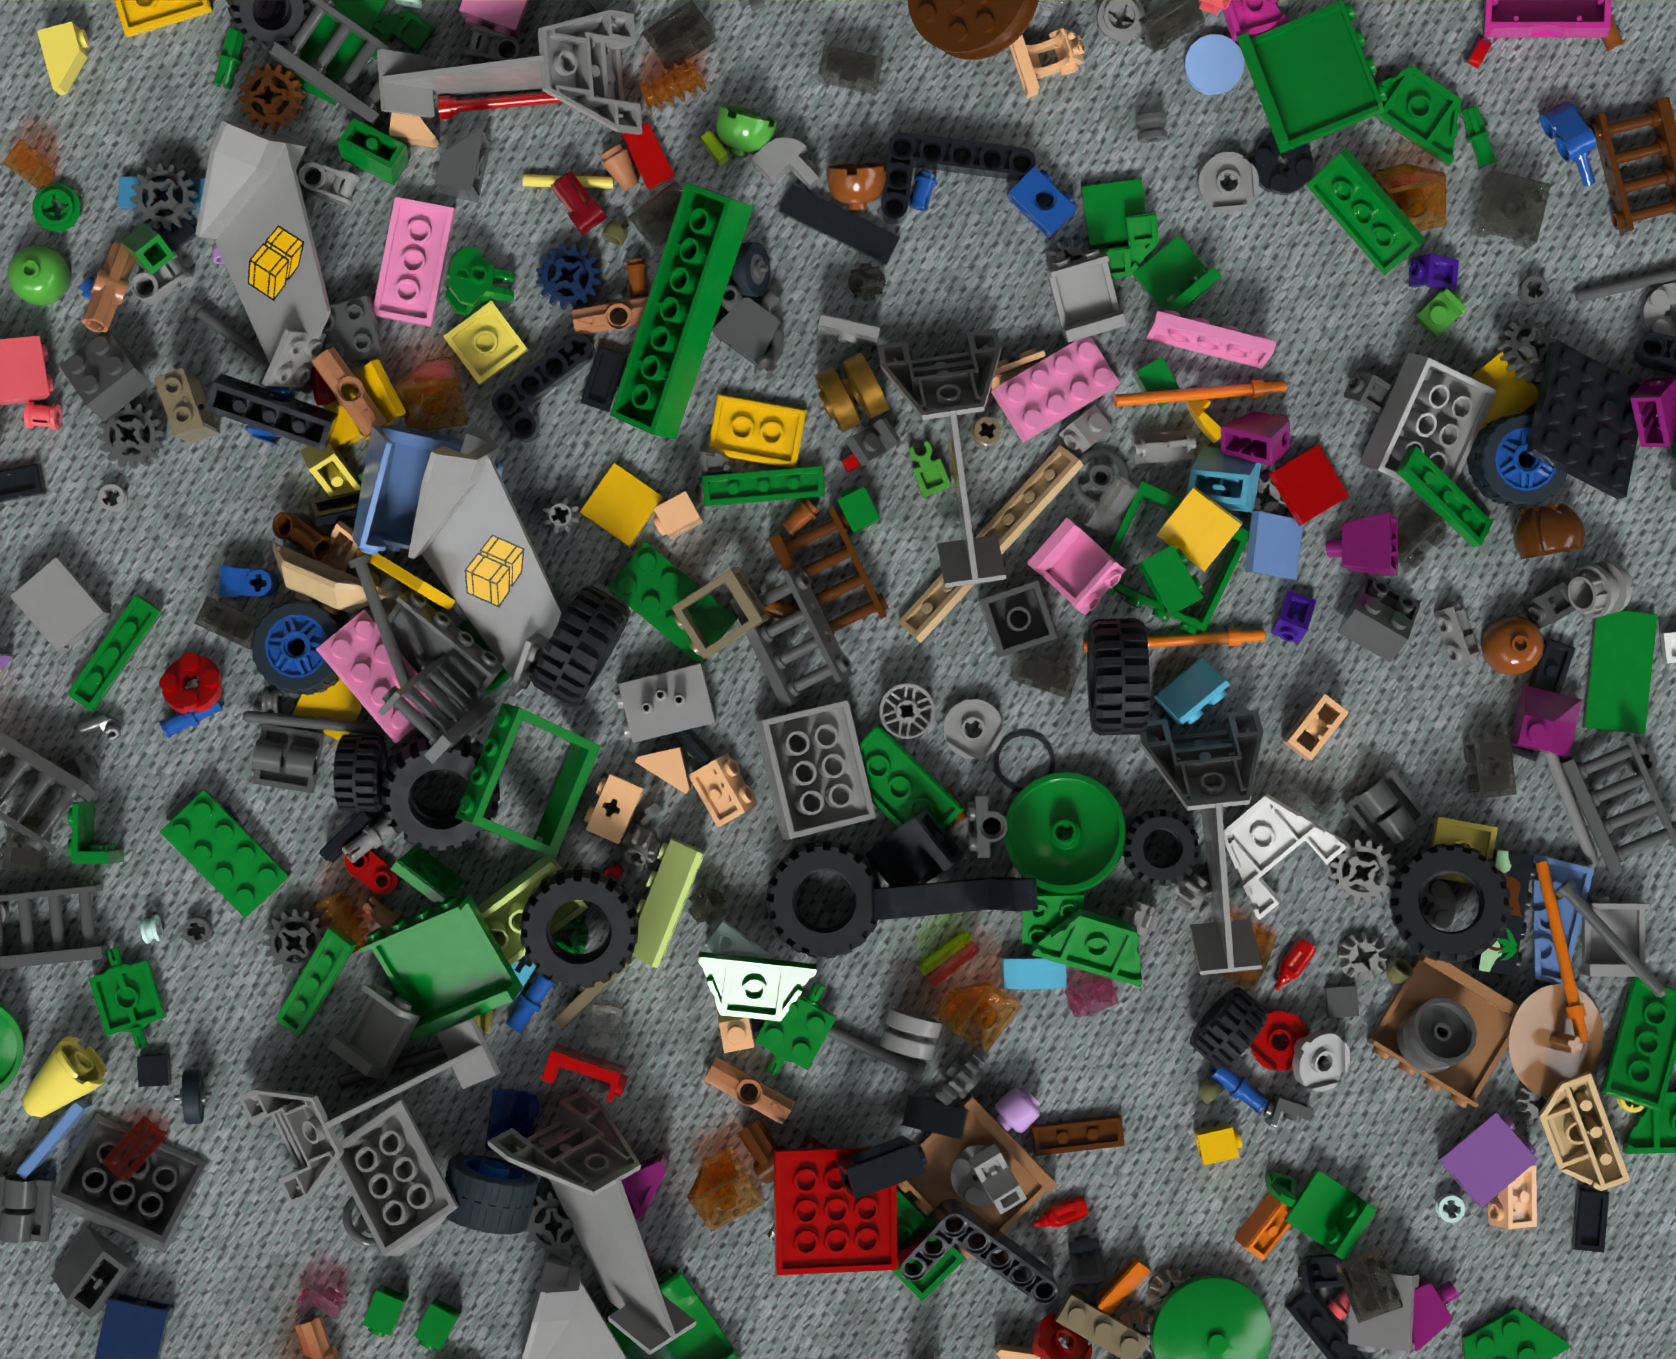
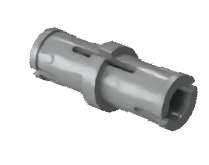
M385 816L372 827L366 826L362 829L361 835L346 846H343L342 851L344 854L351 853L347 856L348 860L355 863L357 859L373 847L375 849L382 845L381 841L395 832L391 824L388 826L392 820H388Z

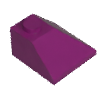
M1522 685L1508 744L1569 758L1582 699Z

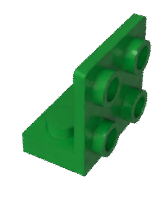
M1180 236L1172 240L1133 274L1162 311L1172 310L1178 313L1183 311L1221 278V274L1215 267L1208 270Z
M95 801L73 802L72 808L68 810V825L72 826V838H69L67 843V854L71 857V864H111L124 862V850H115V844L94 845Z
M1037 887L1038 910L1022 911V945L1032 946L1077 910H1084V891L1061 894L1048 892Z
M1315 1170L1297 1197L1293 1207L1290 1208L1284 1217V1220L1344 1261L1377 1209L1320 1170Z

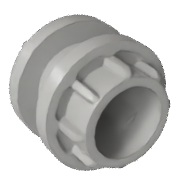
M1606 560L1594 565L1578 568L1571 577L1567 592L1573 608L1586 617L1598 618L1623 610L1631 599L1634 586L1628 571L1618 563Z

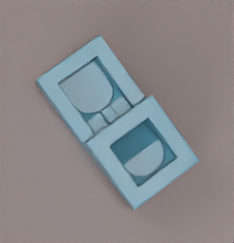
M1001 958V989L1066 988V965L1043 958Z

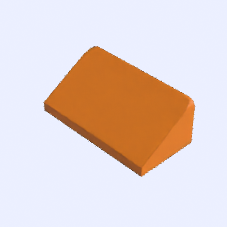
M1269 1191L1234 1236V1239L1263 1261L1291 1226V1224L1284 1220L1291 1207L1277 1200Z
M1133 1256L1095 1297L1097 1307L1109 1315L1113 1314L1150 1273V1269L1136 1256Z

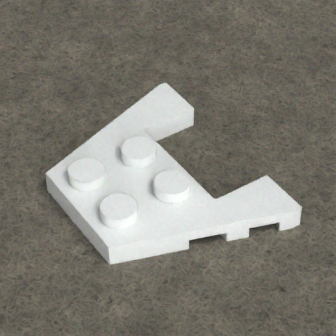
M1269 794L1262 797L1224 830L1225 846L1235 869H1238L1245 892L1247 896H1250L1255 908V915L1259 920L1282 901L1262 879V876L1302 842L1307 841L1326 864L1331 862L1349 846L1345 840Z

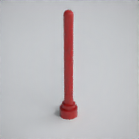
M546 92L457 100V97H451L450 94L438 95L440 120L453 119L454 115H459V112L563 103Z

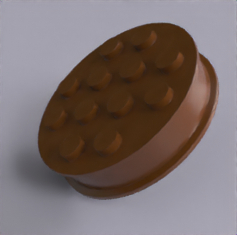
M908 0V8L914 26L927 42L953 57L964 60H980L1004 51L1024 33L1035 14L1039 0Z

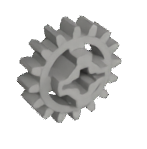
M1356 838L1355 846H1352L1347 841L1349 846L1345 849L1346 852H1341L1337 856L1340 860H1334L1330 864L1331 867L1337 869V871L1331 873L1330 878L1339 880L1334 888L1336 890L1344 888L1343 898L1346 899L1353 895L1354 903L1358 904L1361 897L1365 898L1367 904H1371L1372 896L1374 895L1378 900H1382L1384 897L1382 890L1390 892L1392 886L1388 881H1394L1397 876L1390 873V871L1397 868V863H1389L1388 861L1393 853L1387 852L1384 854L1382 852L1384 848L1383 843L1374 847L1373 838H1369L1366 844H1362V840ZM1361 852H1369L1375 856L1373 858L1366 857ZM1348 858L1351 869L1350 872L1344 875V863ZM1359 865L1363 868L1373 865L1368 873V877L1365 874H1358L1354 877L1360 868ZM1383 867L1384 877L1382 882L1379 883L1376 874L1377 870ZM1352 885H1362L1365 886L1367 890H1360L1353 887Z

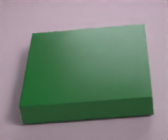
M1141 179L1081 187L1089 248L1127 243L1125 215L1146 212Z
M415 845L391 868L393 872L438 906L454 894L464 882L461 877L427 851L420 848L419 845Z

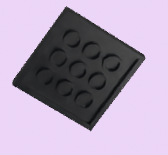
M1559 340L1550 342L1526 453L1616 499L1627 497L1638 441V432L1630 398L1641 384Z

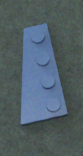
M1533 854V862H1548L1554 891L1563 882L1571 879L1576 884L1573 889L1585 902L1587 901L1594 873L1593 868ZM1536 869L1533 879L1534 979L1563 986ZM1555 894L1572 962L1582 915L1564 896L1559 898Z

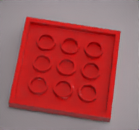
M873 1146L774 1150V1259L776 1275L897 1270V1184L855 1199L844 1189L835 1160Z

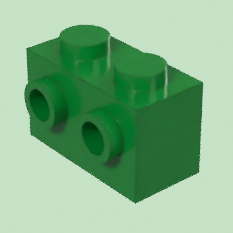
M355 118L352 119L338 140L342 160L393 186L409 163L405 144Z
M1174 545L1137 564L1166 618L1203 598L1200 593L1203 591V587L1199 579L1195 575H1190L1186 568L1188 561L1185 554L1180 548L1176 550Z

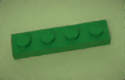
M1417 446L1408 448L1395 472L1472 547L1481 546L1493 522Z
M822 466L702 476L705 507L825 497Z
M135 595L76 679L67 695L90 711H95L163 612L139 595Z
M337 926L329 927L275 1020L299 1038L304 1035L358 943Z

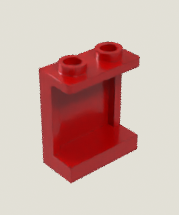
M556 1044L551 1050L541 1080L553 1084L559 1077L561 1068H565L610 1084V1089L606 1101L612 1103L615 1096L621 1097L628 1080V1076L623 1074L625 1066Z

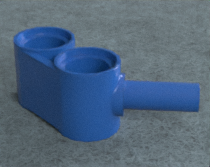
M1567 101L1541 114V126L1550 139L1556 138V147L1561 157L1566 162L1576 161L1584 186L1594 184L1595 178L1587 156L1589 151L1596 148L1597 142L1592 130L1584 123L1576 107L1570 101Z

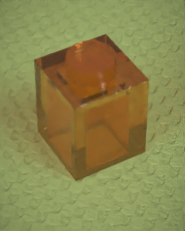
M21 139L2 162L39 190L52 182L56 174L55 170L58 167Z

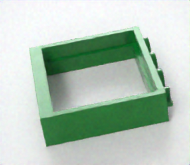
M1141 481L1106 552L1115 558L1142 499L1172 513L1182 500ZM1240 527L1230 539L1234 543L1198 619L1181 611L1166 618L1156 599L1120 582L1114 587L1109 588L1106 594L1113 596L1117 592L1125 596L1124 602L1133 607L1141 609L1142 605L1151 608L1153 609L1151 615L1168 622L1169 618L1180 622L1179 628L1195 635L1197 631L1204 632L1248 542L1250 532Z
M502 703L497 716L494 718V724L488 739L483 744L478 763L471 773L469 785L463 798L460 800L461 804L455 817L537 853L556 858L601 746L520 707ZM522 721L572 744L533 839L483 818Z

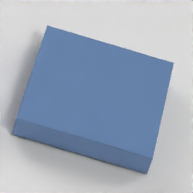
M1252 511L1245 572L1297 580L1303 525L1299 526L1295 518Z

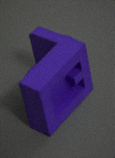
M1433 254L1413 257L1409 267V287L1426 286L1439 290L1445 288L1449 291L1456 290L1459 260Z
M1288 590L1284 596L1278 619L1271 633L1285 641L1300 643L1308 631L1316 600Z

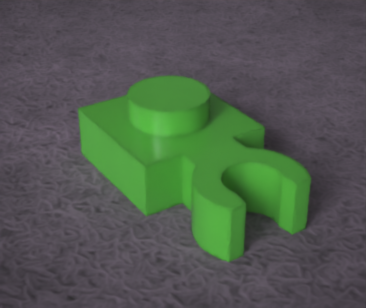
M928 441L923 443L926 449V453L923 456L916 455L913 447L909 448L910 458L920 466L913 469L912 472L923 499L952 487L941 459L931 460L932 447Z

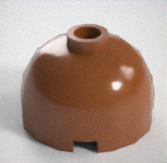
M854 163L826 167L829 191L838 202L849 204L850 210L867 209V203L877 200L883 193L886 180V164L865 163V165H853Z
M1512 615L1498 618L1491 623L1482 635L1480 646L1482 656L1490 667L1500 674L1513 676L1526 673L1537 665L1543 655L1544 641L1542 633L1536 624L1527 618Z

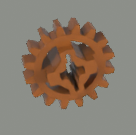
M266 63L265 71L257 66L254 67L256 75L253 77L246 74L245 77L249 83L247 85L240 84L239 86L240 89L245 91V95L238 97V100L246 103L241 112L251 114L248 121L253 124L259 121L258 127L266 130L269 125L271 130L278 131L279 124L289 128L288 120L291 118L298 121L299 118L295 114L296 110H304L305 108L299 104L300 99L306 98L305 94L298 92V89L303 86L302 82L298 80L293 81L296 74L290 70L285 73V67L281 65L274 69L273 65ZM278 78L286 83L289 90L280 87ZM273 92L280 95L276 96V98H272L271 102L264 100L268 99V97H271L273 95ZM255 105L263 107L266 117L259 113Z

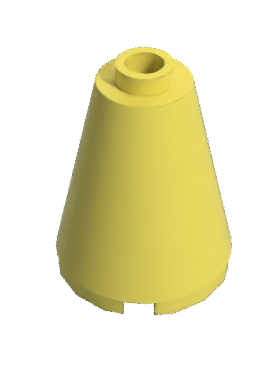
M71 1036L62 1038L57 1043L22 1096L23 1108L29 1115L44 1117L99 1088L106 1082V1079H103V1076L107 1073L106 1066L91 1046L85 1049L78 1044L81 1041L80 1039Z

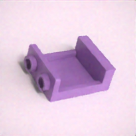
M1497 1113L1492 1114L1484 1123L1438 1160L1479 1208L1486 1205L1538 1161L1534 1156L1537 1152L1536 1149L1526 1138L1520 1140L1513 1132L1516 1128L1515 1125L1505 1114L1501 1116Z

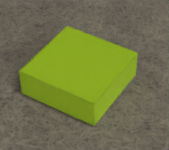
M708 131L701 136L702 144L719 167H721L729 159L727 151L712 132Z

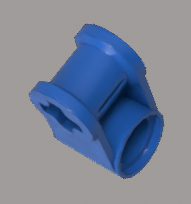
M219 566L218 596L270 597L279 588V579L272 571L247 569V567ZM258 580H267L266 586H257Z

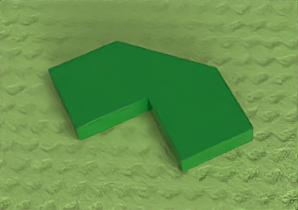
M408 10L396 14L382 16L380 14L373 26L374 30L371 35L386 45L393 37H396L418 54L435 32V28L414 12ZM377 49L372 55L375 60L377 59Z
M1155 211L1125 215L1127 245L1098 248L1099 252H1104L1109 256L1108 266L1112 279L1132 276L1144 258L1159 243Z

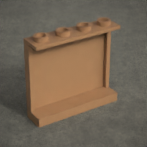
M1420 954L1412 966L1413 975L1401 984L1367 1042L1374 1045L1372 1052L1385 1060L1392 1056L1400 1061L1397 1067L1411 1076L1418 1072L1426 1077L1423 1083L1437 1092L1444 1088L1452 1093L1449 1099L1463 1108H1466L1467 1104L1477 1108L1479 1104L1475 1100L1509 1046L1511 1025L1520 1006L1449 962L1434 961ZM1444 997L1455 1000L1467 1009L1474 1020L1477 1031L1475 1047L1469 1056L1442 1072L1427 1073L1417 1070L1405 1060L1399 1050L1396 1039L1398 1025L1406 1014L1430 999Z
M970 1094L958 1106L959 1108L969 1110L962 1140L930 1133L918 1145L922 1147L926 1156L927 1163L923 1164L926 1174L897 1185L905 1193L910 1190L918 1198L915 1203L926 1215L932 1212L943 1200L956 1199L1004 1233L1046 1191L1050 1193L1058 1184L1031 1154L1004 1129L995 1117ZM977 1144L986 1146L996 1144L999 1151L1008 1160L1011 1172L1027 1199L1000 1215L994 1204L988 1206L971 1205L960 1198L952 1186L950 1175L953 1162L957 1155L965 1148ZM976 1174L972 1176L974 1181L979 1180ZM957 1216L950 1217L947 1220H954ZM980 1233L972 1234L970 1237L978 1236ZM957 1245V1247L962 1251V1253L966 1257H968L969 1259L972 1257L970 1253H968L959 1245Z

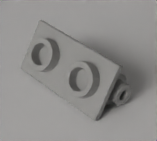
M1192 429L1132 435L1135 465L1195 459L1196 438L1193 437Z
M1459 603L1433 612L1452 668L1463 667L1479 661L1478 655L1480 652L1478 651L1473 634L1464 637L1462 631L1470 629L1465 608L1461 609Z

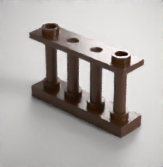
M1669 97L1657 99L1648 106L1649 110L1644 115L1607 124L1605 113H1601L1591 120L1589 127L1596 138L1614 210L1611 214L1612 224L1616 230L1619 229L1620 236L1627 235L1635 230L1633 222L1668 213L1676 215V122ZM1646 126L1654 128L1657 138L1655 143L1619 152L1614 151L1610 135ZM1653 155L1662 157L1664 165L1662 172L1622 182L1618 164ZM1661 184L1669 186L1672 196L1669 201L1630 211L1625 193Z
M833 507L828 510L832 520L790 540L788 537L782 540L780 534L769 538V542L785 572L795 568L790 557L795 554V550L832 532L838 531L845 547L804 567L799 565L802 571L808 577H811L851 558L858 574L817 594L814 593L820 608H822V604L864 585L871 601L833 620H827L834 634L835 631L877 612L880 620L887 617L884 611L888 610L889 607L882 593L876 595L845 531L850 526L843 512L837 513Z

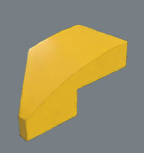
M1207 399L1185 401L1192 418L1200 430L1214 444L1221 437V427L1204 412L1211 402Z

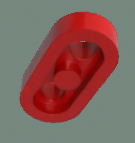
M372 849L362 856L365 860L362 867L348 860L347 856L351 853L346 854V869L375 894L388 895L398 888L400 883L399 875L391 870L392 866ZM380 875H385L388 878L386 886H381L378 883Z

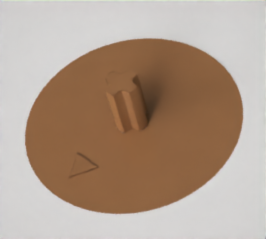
M1561 984L1549 985L1531 994L1518 1009L1509 1035L1510 1060L1519 1080L1532 1092L1549 1098L1561 1081L1588 1071L1593 1075L1601 1059L1603 1024L1598 1009L1585 993L1577 989L1580 1003H1584L1586 1011L1584 1021L1589 1038L1588 1041L1580 1042V1037L1575 1036L1572 1020L1567 1017L1565 1007L1568 1006L1564 986H1561Z

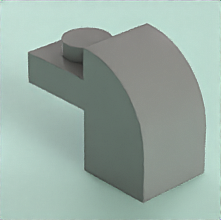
M787 137L774 139L764 145L751 158L752 165L772 186L789 170L810 191L819 184V177L817 176L819 170L808 158L805 161L802 160L807 154V146L796 139Z
M996 1144L979 1150L975 1156L968 1159L1000 1215L1027 1199Z

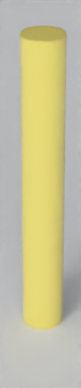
M523 174V186L551 187L550 185L563 175ZM576 176L583 188L613 189V177Z

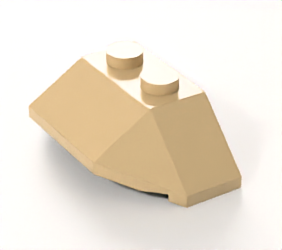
M274 543L272 550L285 586L296 591L295 598L309 604L315 599L322 602L321 609H325L335 615L338 614L339 610L350 614L369 605L359 578ZM375 585L380 600L388 597L390 591Z
M1588 1071L1561 1081L1538 1114L1558 1169L1582 1182L1592 1185L1600 1191L1630 1181L1591 1072Z

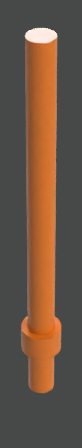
M1262 379L1250 380L1248 384L1115 394L1113 396V403L1115 407L1238 396L1263 398L1265 394L1285 393L1287 386L1285 381L1264 382Z
M1240 627L1227 628V631L1205 632L1196 633L1195 635L1189 633L1147 636L1148 648L1227 643L1228 646H1240L1241 642L1265 641L1264 629L1240 630ZM1083 640L1084 652H1088V640Z
M1548 862L1535 863L1568 1003V1006L1565 1007L1567 1017L1572 1020L1575 1036L1580 1037V1042L1588 1041L1589 1038L1584 1021L1586 1011L1584 1003H1580Z

